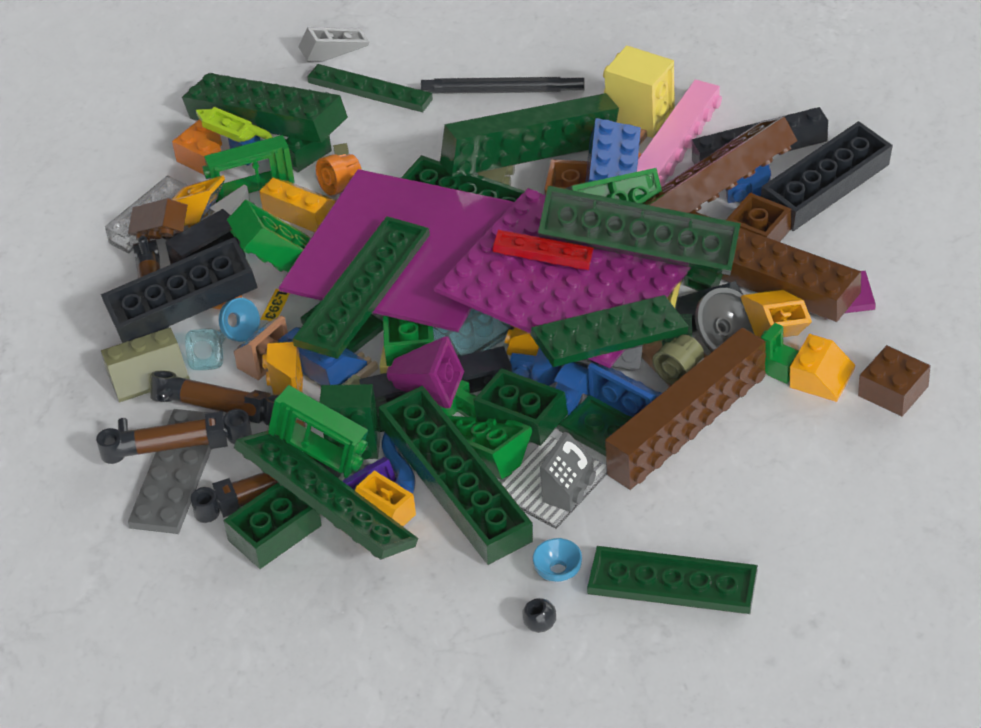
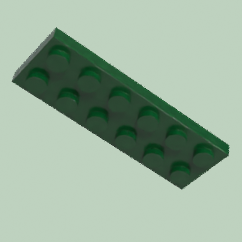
M662 295L531 327L530 335L552 367L684 335L687 334L689 326L667 297Z
M597 546L587 592L591 595L751 614L758 565Z

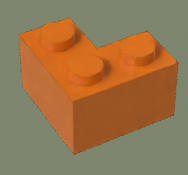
M200 119L172 141L176 162L203 175L202 166L206 165L204 156L221 152L222 146L221 135L202 127Z

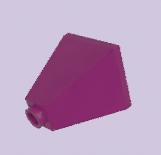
M448 336L439 338L394 359L392 366H389L387 369V378L389 381H392L395 388L408 393L424 386L436 403L444 408H451L464 374L463 367Z

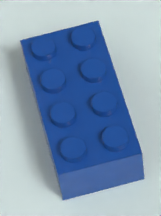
M596 118L590 136L585 183L637 172L641 127Z

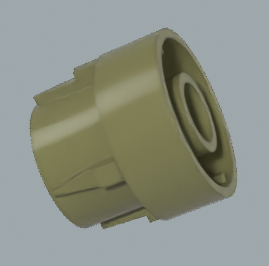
M681 335L678 338H674L670 343L664 344L654 354L652 358L653 367L665 382L673 385L704 359V350L695 338L689 335Z

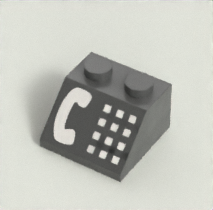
M563 432L540 466L542 502L571 512L576 503L579 504L582 501L587 486H591L595 480L596 471H594L593 458L567 432Z

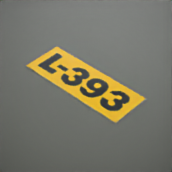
M275 289L260 320L272 321L279 317L290 293Z

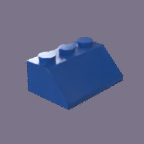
M295 327L278 339V343L293 342V337L300 330V327ZM298 347L303 374L320 385H341L353 374L355 375L368 365L366 360L348 349H345L340 357L335 359Z
M596 363L588 365L590 395L632 418L662 394L647 387L642 382L626 376L621 371Z

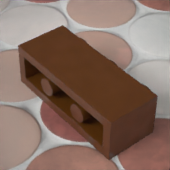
M166 198L135 206L132 208L128 234L136 236V240L141 236H146L147 240L150 241V239H161L163 236L172 237L173 234L183 232L188 205Z

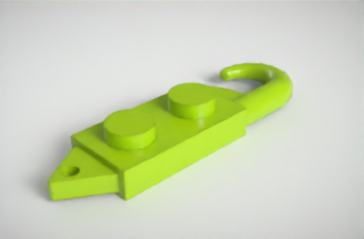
M213 107V109L196 110L197 116L202 121V127L237 142L248 141L255 135L263 139L272 138L271 133L267 130L252 125V122L216 107Z

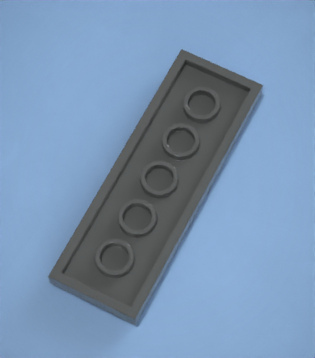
M173 409L168 424L205 419V414L209 412ZM209 444L155 453L129 517V529L171 534L180 533L191 504V494L197 489L212 450Z

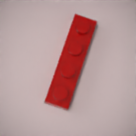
M503 230L497 231L493 245V252L503 255L517 256L589 270L594 250L592 247Z

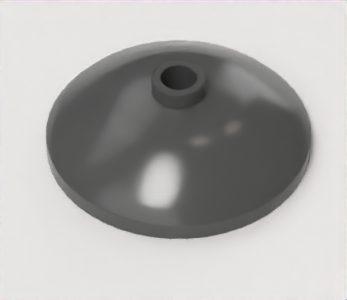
M730 288L714 289L704 295L697 305L695 314L696 328L702 342L711 352L742 327L754 334L740 298L743 294Z

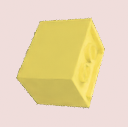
M626 45L620 53H617L610 65H607L604 69V93L619 107L617 123L641 127V129L647 130V137L654 138L675 108L674 60Z

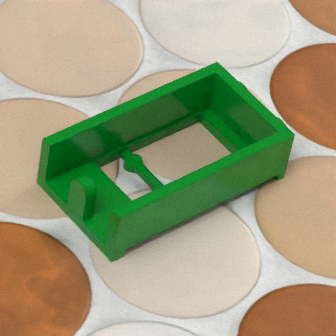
M283 135L204 156L206 165L202 166L206 179L219 177L220 171L252 163V167L255 170V175L223 183L216 203L243 185L247 186L249 194L260 191L272 178L295 183L290 151ZM268 159L270 171L259 173V163L257 161Z
M290 385L274 401L268 434L272 436L278 435L280 439H285L290 445L337 472L344 473L343 477L345 478L353 470L355 472L359 470L364 461V458L361 456L368 445V442L365 441L367 429ZM296 418L307 423V428L296 423ZM311 427L345 445L344 449L312 432Z

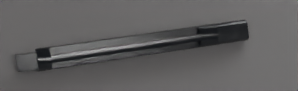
M434 78V80H421V90L434 93L561 92L585 90V78Z

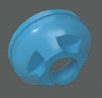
M246 298L231 299L220 310L219 327L228 339L244 342L259 328L260 317L258 309L254 303ZM231 313H234L237 317V323L234 327L228 324V316Z
M553 538L537 546L533 554V564L536 572L542 578L561 582L574 577L578 573L582 565V553L574 542L562 538ZM558 564L566 568L561 573H555L550 570L554 565Z

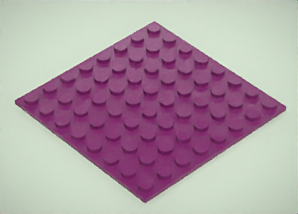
M358 169L278 287L279 291L322 301L388 216L428 227L430 236L372 313L459 332L472 308L434 292V287L514 202Z
M527 188L434 287V292L531 334V327L662 295L668 297L691 268L599 249L593 250L589 270L493 252V245L498 230L539 237L538 231L546 195ZM625 349L588 359L611 368Z

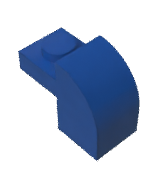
M769 164L764 167L760 165L755 169V174L745 179H739L737 186L726 191L727 202H742L749 193L761 197L762 186L771 181Z
M540 348L537 356L512 353L510 358L513 373L548 386L555 383L554 380L558 372L564 366L552 367Z
M575 362L565 364L558 372L554 381L557 382L556 389L565 392L569 415L578 406L582 394L590 395L589 373L587 367Z

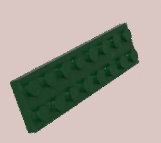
M387 216L293 337L294 346L338 359L430 236L429 228Z
M269 430L236 439L234 449L241 453L245 459L257 465L262 472L270 475L281 486L295 494L299 500L307 503L316 513L324 516L336 528L349 535L354 542L359 543L370 551L374 557L382 560L416 547L418 537L304 452L287 443L285 439H280L276 434L274 436L268 434Z

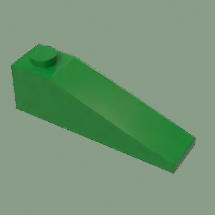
M657 168L565 188L640 204L662 191Z
M448 417L497 478H506L521 466L532 433L530 426L515 420H507L505 424L497 423L496 419L489 418L486 422H476L474 417Z

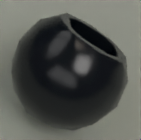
M535 598L529 601L522 611L524 624L533 632H545L551 629L557 620L555 606L547 599Z

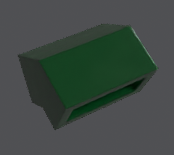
M691 268L685 275V286L696 291L720 285L723 274Z

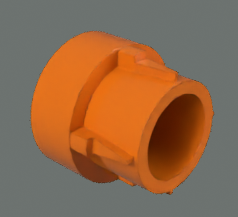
M333 154L320 158L317 161L316 176L322 190L327 195L332 196L343 192L358 169L362 170L359 160L353 154Z

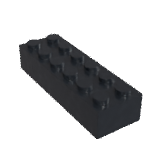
M858 121L763 185L761 197L791 208V230L795 231L890 164L893 145Z
M234 237L101 294V297L121 342L125 343L160 331L255 290L258 286L253 271Z

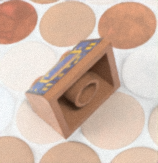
M281 315L266 323L234 350L237 369L258 381L266 374L268 369L263 368V354H267L268 343H278V339L288 333L285 317Z

